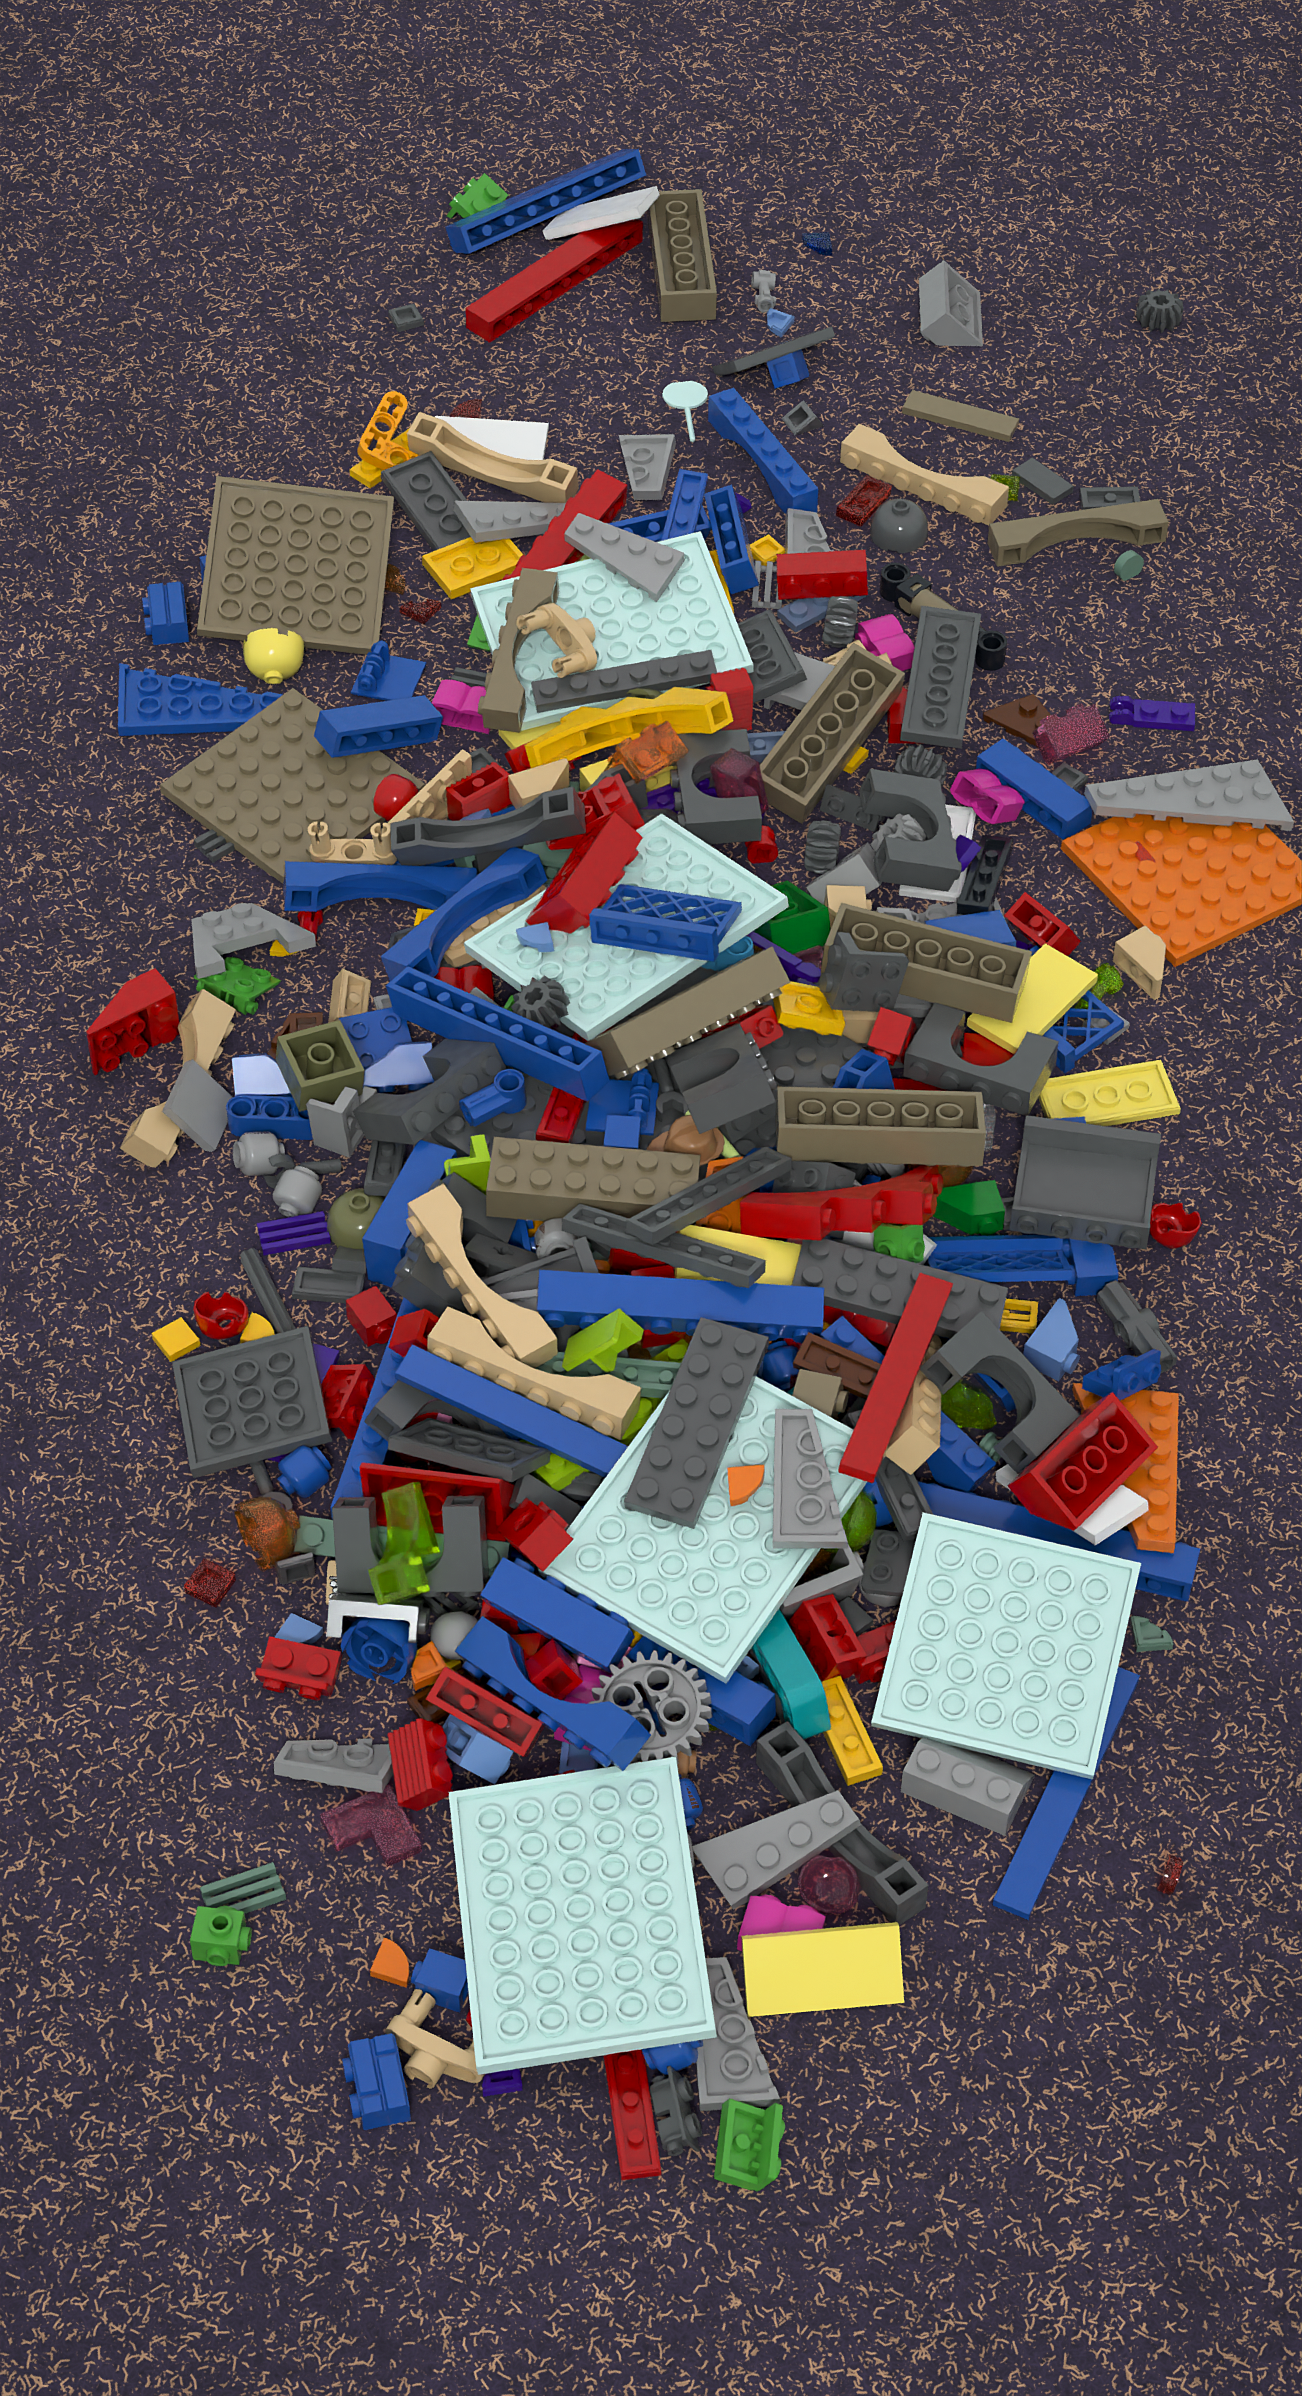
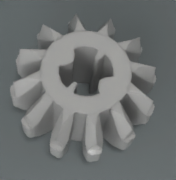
M899 813L894 819L887 818V822L884 825H879V831L872 835L874 840L871 846L876 854L885 836L912 841H924L926 835L915 818H912L909 814L903 816Z

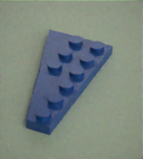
M119 663L118 732L119 736L234 731L283 694L268 691L262 695L250 693L247 687L224 688L221 687V682L179 674L167 677L157 675L156 670L145 668L144 672L131 670L130 665Z

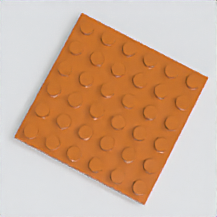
M1136 814L1133 818H1109L1062 840L1061 850L1137 929L1146 926L1154 934L1162 938L1166 944L1165 958L1174 967L1302 905V860L1266 825H1264V829L1252 828L1251 823L1234 822L1231 826L1182 822V817L1167 816L1166 821L1154 820L1153 815Z

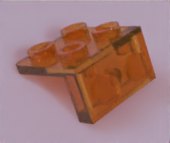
M668 721L659 726L653 723L640 732L641 736L635 740L629 737L615 747L617 752L607 759L609 764L604 771L623 764L632 779L638 784L686 756L689 750Z

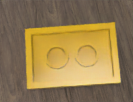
M469 537L423 555L422 565L448 597L454 599L471 592L470 588L502 580L505 575H510L523 554L510 538L475 543Z

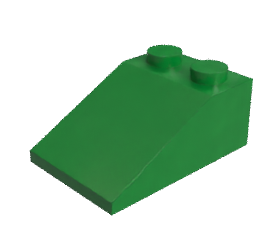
M789 881L770 885L787 896L789 907L756 928L753 932L793 955L801 952L819 951L822 948L821 946H825L831 930L828 907Z

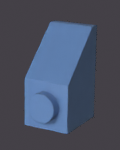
M1059 1298L1025 1343L1023 1353L1039 1372L1058 1382L1065 1372L1071 1374L1075 1370L1080 1356L1076 1354L1079 1339L1065 1300Z
M449 1714L443 1725L447 1737V1744L445 1746L447 1751L445 1753L448 1758L468 1771L496 1784L498 1778L507 1771L510 1765V1757L514 1751Z

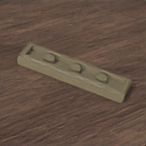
M915 390L911 391L902 408V413L1006 442H1010L1019 425V418Z

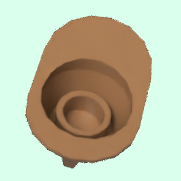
M686 1115L676 1119L670 1126L669 1131L662 1133L652 1140L646 1150L701 1155L700 1166L719 1157L723 1152L725 1141L723 1134L717 1127L699 1134L692 1116Z

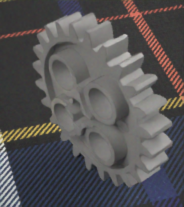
M653 1650L650 1660H645L640 1651L637 1652V1662L632 1663L624 1656L623 1668L619 1669L611 1664L609 1667L612 1677L599 1676L602 1688H592L593 1698L596 1701H591L589 1704L610 1701L636 1718L646 1730L650 1731L651 1736L630 1764L636 1763L637 1760L644 1762L669 1757H676L677 1764H679L677 1753L680 1751L690 1757L692 1752L689 1744H702L699 1732H709V1725L705 1719L712 1718L711 1707L708 1706L711 1704L710 1693L705 1692L707 1690L705 1679L697 1680L699 1678L698 1670L692 1668L686 1672L687 1664L684 1658L674 1665L672 1653H668L663 1661L659 1660L656 1650ZM657 1683L668 1685L660 1691L651 1689ZM635 1684H641L651 1709L657 1712L658 1722L667 1734L665 1737L659 1735L649 1710L644 1708L642 1696L636 1689ZM623 1699L633 1700V1703L629 1706L622 1707L617 1705ZM672 1714L684 1715L681 1720L676 1722L667 1720Z

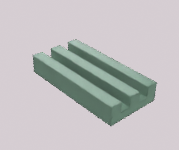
M273 1862L200 1887L205 1906L210 1908L274 1888L272 1892L229 1906L238 1911H244V1914L286 1900L285 1891L281 1886V1881L276 1873ZM266 1877H270V1878H267V1879L258 1881V1882H256V1883H253V1884H250V1885H247V1886H244V1887H241V1888H238V1889H235V1890H232V1891H229V1892H226V1893H223V1894H220V1895H217V1896L211 1898V1896H213V1895H216V1894H219V1893H222V1892H225V1891H228V1890H231V1889H234V1888H237V1887H240V1886H243V1885L252 1883V1882H254V1881H257V1880H260V1879H263V1878H266Z

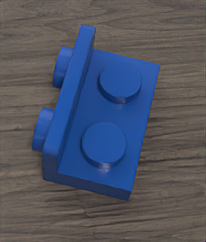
M1152 1349L1138 1357L1130 1355L1121 1356L1119 1359L1084 1375L1082 1389L1101 1397H1105L1113 1392L1121 1401L1158 1382L1161 1373V1351Z

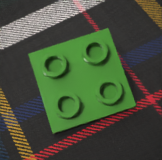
M235 957L224 958L226 972L200 979L194 975V979L199 980L196 986L198 992L205 989L220 1000H225V1003L231 1006L233 1004V1008L244 1015L247 1013L255 1014L258 1009V1003L255 1002V998L281 982V980L272 977L269 971L253 969L244 965L241 959Z

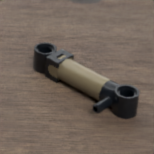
M895 562L889 563L882 568L880 595L889 602H895L894 607L908 617L914 615L919 619L921 606L957 610L931 591L932 583L917 573L911 577L910 569L906 565ZM980 626L975 654L976 664L984 670H998L1005 664L1007 639L998 631H987Z

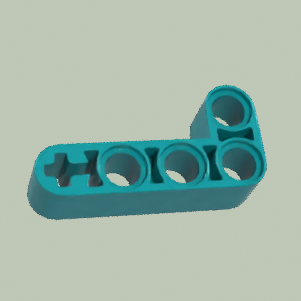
M778 1609L751 1649L781 1701L785 1722L788 1721L804 1740L831 1730L827 1699L816 1671L782 1612Z

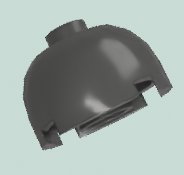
M907 499L888 500L881 504L872 516L870 537L874 544L883 550L888 551L889 549L897 551V553L912 552L922 547L928 537V519L922 508L913 501Z

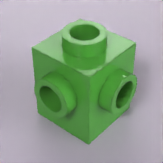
M882 1223L874 1231L873 1247L875 1252L914 1263L923 1261L925 1251L923 1225Z
M198 1906L190 1938L193 1960L207 1961L215 1966L239 1965L242 1950H249L252 1936V1928L246 1927L244 1911H238L229 1906H220L218 1908Z

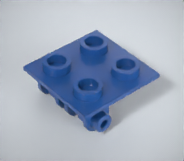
M378 641L372 645L371 652H368L353 685L351 694L385 701L413 697L426 667V662L391 656L388 644L385 641Z
M393 1007L339 1018L363 1067L386 1055L397 1043L412 1042L407 1020L400 1018L394 1013Z
M645 1068L633 1073L632 1081L609 1079V1082L589 1100L586 1131L605 1132L607 1115L641 1117V1135L653 1136L659 1083L652 1082V1076Z

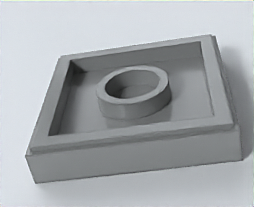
M192 1059L184 1063L162 1112L203 1150L212 1152L215 1151L228 1123L226 1105L232 1096Z

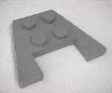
M239 903L230 909L219 912H206L201 917L191 919L195 969L198 979L226 972L224 959L220 955L273 940H278L289 954L316 947L314 933L253 903Z

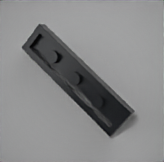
M982 835L979 843L981 849L972 861L957 902V914L968 915L991 911L1013 850V838Z

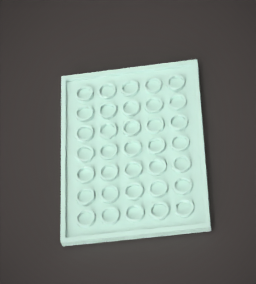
M701 531L657 542L684 552L685 561L657 602L649 598L648 592L642 588L637 590L628 584V579L618 572L613 574L607 570L606 565L598 559H587L544 570L558 572L559 596L556 604L574 620L583 617L588 618L595 628L596 636L592 645L596 651L597 664L594 669L589 671L712 650L717 673L729 672V670L734 671L736 668L740 670L742 667L747 670V673L754 672L750 654ZM520 576L470 588L471 597L492 655L494 649H499L501 625L505 626L507 622L505 619L506 606L508 602L512 603L513 582L515 579L519 580ZM545 629L532 631L519 650L514 670L518 680L525 689L527 708L521 731L558 722L562 717L581 706L607 709L626 697L537 713L531 682L558 677V672L555 673L553 671L552 663L554 659L562 658L566 655ZM708 682V683H703V684H697V685L686 686V687H681V688H693V687H697V686L709 684L710 682Z
M660 814L636 830L643 837L636 848L639 853L629 865L623 867V870L626 872L623 878L609 889L613 894L620 884L742 902V912L718 945L719 953L789 907L787 896L663 814ZM546 889L464 942L467 954L519 992L522 991L521 985H529L532 977L539 981L545 975L551 980L559 982L570 1001V1004L567 1006L569 1015L561 1017L560 1021L587 1041L595 1038L708 962L706 960L592 943L590 925L587 928L581 926L571 934L550 930L555 951L538 952L537 948L524 947L518 941L516 929L531 926L525 920ZM624 896V898H623L622 900H623V901H628V900L635 899V898L625 897V896ZM605 902L601 907H597V908H598V909H602L603 906L606 904V902ZM664 902L654 903L653 906L664 904ZM640 907V908H637V909H633V910H631V911H632V912H636V911H640V910H643V909H646V908H645V907ZM697 907L683 908V910L686 911ZM675 911L663 914L662 916L666 917L676 913ZM719 911V912H716V913H713V914L716 916V915L723 914V913H726V912ZM702 916V917L695 918V919H692V920H693V922H695V921H699V920H702V919H706V917H705V916Z
M757 1376L695 1529L627 1509L624 1505L625 1497L668 1397V1392L566 1532L573 1538V1541L543 1572L539 1569L540 1576L545 1579L547 1576L557 1579L566 1586V1591L576 1597L579 1593L589 1597L598 1604L597 1609L607 1615L611 1611L627 1619L629 1622L628 1627L679 1657L684 1658L724 1683H727L821 1549L773 1548L775 1409H812L841 1519L867 1483V1481L838 1472L841 1459L854 1431L853 1429ZM764 1465L765 1477L762 1486L745 1503L730 1506L727 1468Z
M676 1757L631 1763L624 1771L616 1766L448 1792L475 2061L478 2075L717 2037Z

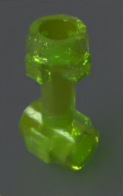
M1109 963L1100 965L1094 971L1098 974V982L1090 992L1099 1000H1101L1106 992L1109 995L1116 993L1124 984L1120 978V973L1114 966H1110ZM1083 997L1080 998L1075 1009H1088V1002Z

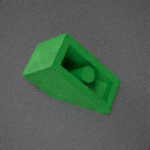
M995 1180L944 1187L941 1194L937 1197V1207L933 1217L969 1235L980 1233L983 1236H989L998 1230H1003L1005 1209Z

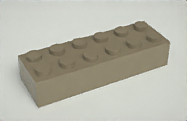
M702 189L659 191L660 195L647 210V222L661 322L715 320L717 291Z
M853 643L753 773L750 793L803 824L822 799L826 785L834 783L900 695L905 673Z
M841 903L825 943L821 974L825 972L828 962V950L834 943L836 933H850L860 951L906 954L909 963L899 994L1012 1023L1027 979L1032 951Z
M769 947L736 962L585 1042V1044L602 1051L608 1077L615 1074L616 1078L620 1079L648 1066V1063L656 1059L659 1060L673 1053L676 1048L702 1037V1034L727 1024L730 1019L756 1008V1005L781 995L780 987L790 983V980L774 948Z
M777 1086L775 1114L776 1151L792 1158V1161L849 1162L858 1164L886 1163L892 1165L924 1164L927 1166L958 1165L962 1167L983 1166L986 1127L982 1092Z
M494 1137L486 1189V1216L547 1221L552 1218L565 1217L580 1203L631 1218L699 1182L701 1155Z

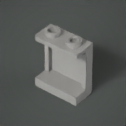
M794 652L805 672L807 680L764 698V708L770 709L776 701L802 710L835 666Z
M849 1544L848 1548H839L829 1567L830 1573L796 1586L791 1590L779 1608L787 1623L803 1601L830 1594L834 1595L837 1602L844 1600L848 1596L852 1597L864 1575V1565L859 1554L856 1551L852 1552Z

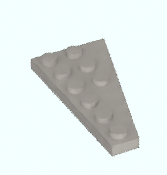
M1258 759L1088 784L1084 792L1094 814L1101 816L1133 818L1136 814L1153 815L1154 820L1166 821V817L1171 816L1182 817V822L1223 826H1231L1234 822L1251 823L1252 828L1264 829L1265 824L1280 825V830L1292 831L1294 824L1291 815Z

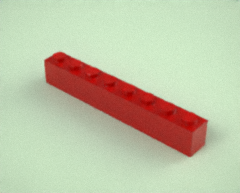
M634 219L579 233L466 307V328L486 341L492 342L643 242V221Z

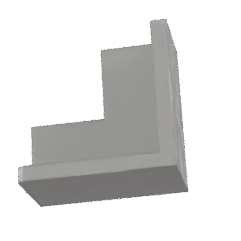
M867 842L842 858L832 869L812 880L806 887L813 898L823 905L826 885L865 886V894H868L882 883L878 881L873 859L875 852Z
M364 1086L362 1095L358 1096L357 1090L345 1087L333 1105L309 1099L306 1106L314 1145L350 1158L364 1137L353 1110L377 1093V1089Z

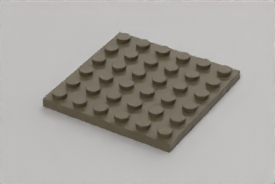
M216 476L197 636L247 641V635L260 629L277 628L278 634L288 636L289 630L300 635L304 641V648L367 655L368 652H371L372 645L379 641L394 496Z
M292 688L160 784L161 794L209 830L213 829L218 837L223 836L226 843H233L238 852L283 883L285 861L313 862L309 848L311 840L308 834V826L311 823L318 822L319 830H321L320 822L326 823L330 839H362L371 832L370 829L375 823L382 824L385 821L383 817L374 811L375 792L385 777L391 774L405 777L417 786L418 792L425 784L380 751L332 758L314 737L319 712L323 709Z

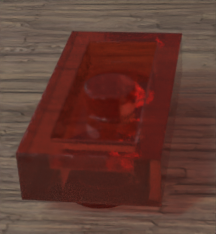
M866 475L837 506L836 516L862 526L891 495L892 485Z

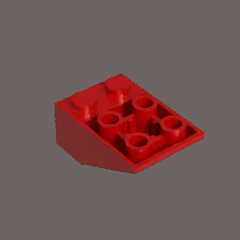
M617 774L613 777L602 779L598 785L585 792L577 793L585 805L586 833L549 840L546 843L550 850L574 849L584 835L614 812L635 831L645 825V822L620 774Z
M156 968L127 981L86 1031L94 1075L98 1074L100 1068L105 1072L116 1069L120 1064L118 1056L129 1052L134 1058H138L148 1051V1043L151 1047L160 1043L167 1044L173 1041L176 1035H179V1017L175 991Z

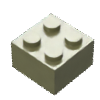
M340 1020L277 1037L276 1063L299 1112L307 1110L306 1104L309 1099H315L327 1104L335 1102L345 1087L357 1090L358 1096L362 1095L365 1070Z

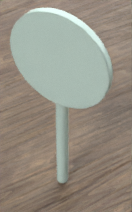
M694 381L671 383L664 388L662 393L663 399L669 406L685 410L689 439L691 442H694L695 434L690 409L699 407L706 402L708 397L707 389Z

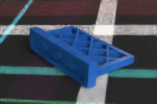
M620 884L602 909L594 908L589 914L592 943L715 962L719 956L718 945L742 912V902ZM624 896H625V897L635 898V899H631V900H628V901H623V900H622V899L624 898ZM664 902V904L653 906L654 903ZM640 907H645V908H646V909H643V910H640V911H636V912H632V911H631V910H633V909H637V908H640ZM697 907L686 911L683 910V908ZM675 911L676 913L666 917L662 916L663 914ZM719 911L726 912V913L719 914V915H716V916L713 914V913H716V912H719ZM702 916H705V917H706V919H702V920L695 921V922H693V920H692V919L699 918V917H702Z
M1036 945L1029 950L1032 951L1031 957L1040 949V947ZM1089 990L1080 998L1088 1003V1009L1070 1008L1062 1016L1064 1017V1026H1052L1043 1035L1044 1037L1059 1041L1056 1066L1063 1073H1067L1075 1068V1061L1124 1028V1021ZM1068 1017L1087 1018V1027H1068ZM1091 1018L1106 1019L1110 1025L1105 1028H1091ZM1067 1035L1086 1036V1041L1075 1049L1066 1041Z
M1046 1235L928 1237L937 1246L924 1263L925 1266L985 1282L1072 1280V1269L1063 1251V1239Z

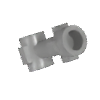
M759 270L758 272H752L751 288L759 289V295H755L754 301L759 311L765 313L768 312L769 308L773 309L776 305V297L770 295V290L775 288L776 275L775 273H770V271Z

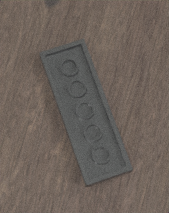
M921 606L900 740L962 749L981 620L980 613Z
M825 1238L821 1241L803 1239L791 1285L823 1287L824 1305L898 1325L919 1273L953 1283L952 1292L934 1335L949 1339L981 1311L1000 1330L1008 1288Z
M700 1317L625 1497V1508L695 1529L769 1346V1337Z

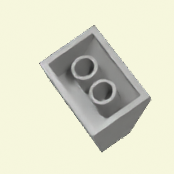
M943 260L919 278L921 334L927 341L931 340L935 345L983 346L980 292Z
M923 1737L917 1742L903 1770L901 1792L1006 1836L1035 1775L984 1753Z

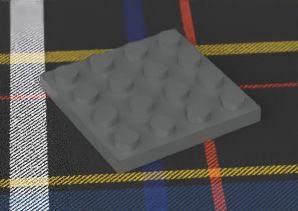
M308 1326L172 1362L189 1466L193 1478L291 1453L302 1445L314 1447L332 1442L312 1336Z

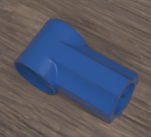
M515 1069L502 1070L495 1076L493 1084L460 1100L459 1106L465 1120L470 1126L475 1127L502 1112L508 1114L520 1112L524 1109L527 1102L524 1077L522 1073Z

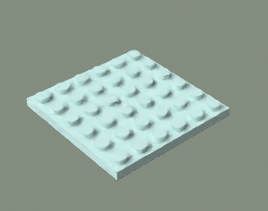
M923 1512L871 1726L918 1738L925 1737L944 1744L1093 1779L1141 1563Z

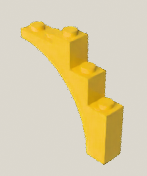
M673 687L655 699L626 697L607 709L581 706L562 717L560 725L524 746L530 767L534 768L564 758L570 761L605 747L647 737L680 733L713 734L733 722V717L726 692Z

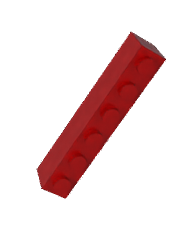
M597 469L591 478H586L583 481L577 495L568 499L563 512L559 516L553 517L548 530L543 536L539 535L535 539L532 549L528 554L522 555L519 558L514 571L510 575H505L502 580L520 576L522 568L547 570L563 566L564 564L579 562L584 553L565 541V531L578 513L607 524L611 523L626 504L627 484Z

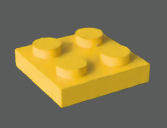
M792 981L780 987L782 994L773 998L778 1023L792 1029L800 1027L814 1030L821 1035L834 1034L842 1036L845 1027L842 1010H832L819 987Z

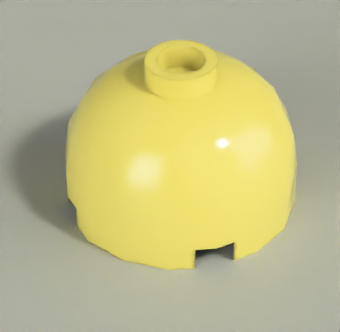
M277 628L260 629L249 633L247 641L244 640V661L250 672L268 684H279L296 674L301 667L304 655V641L300 635L289 630L287 636L278 634Z

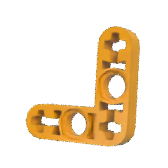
M390 391L383 396L357 448L358 455L362 460L381 470L396 466L390 460L392 456L401 457L404 462L420 456L391 441L408 405L407 399L401 393ZM392 403H394L397 407L394 409L393 414L390 415L388 410ZM378 422L386 423L390 430L387 432L380 431L376 428L375 424ZM374 438L375 440H377L376 447L371 451L367 448L370 446Z

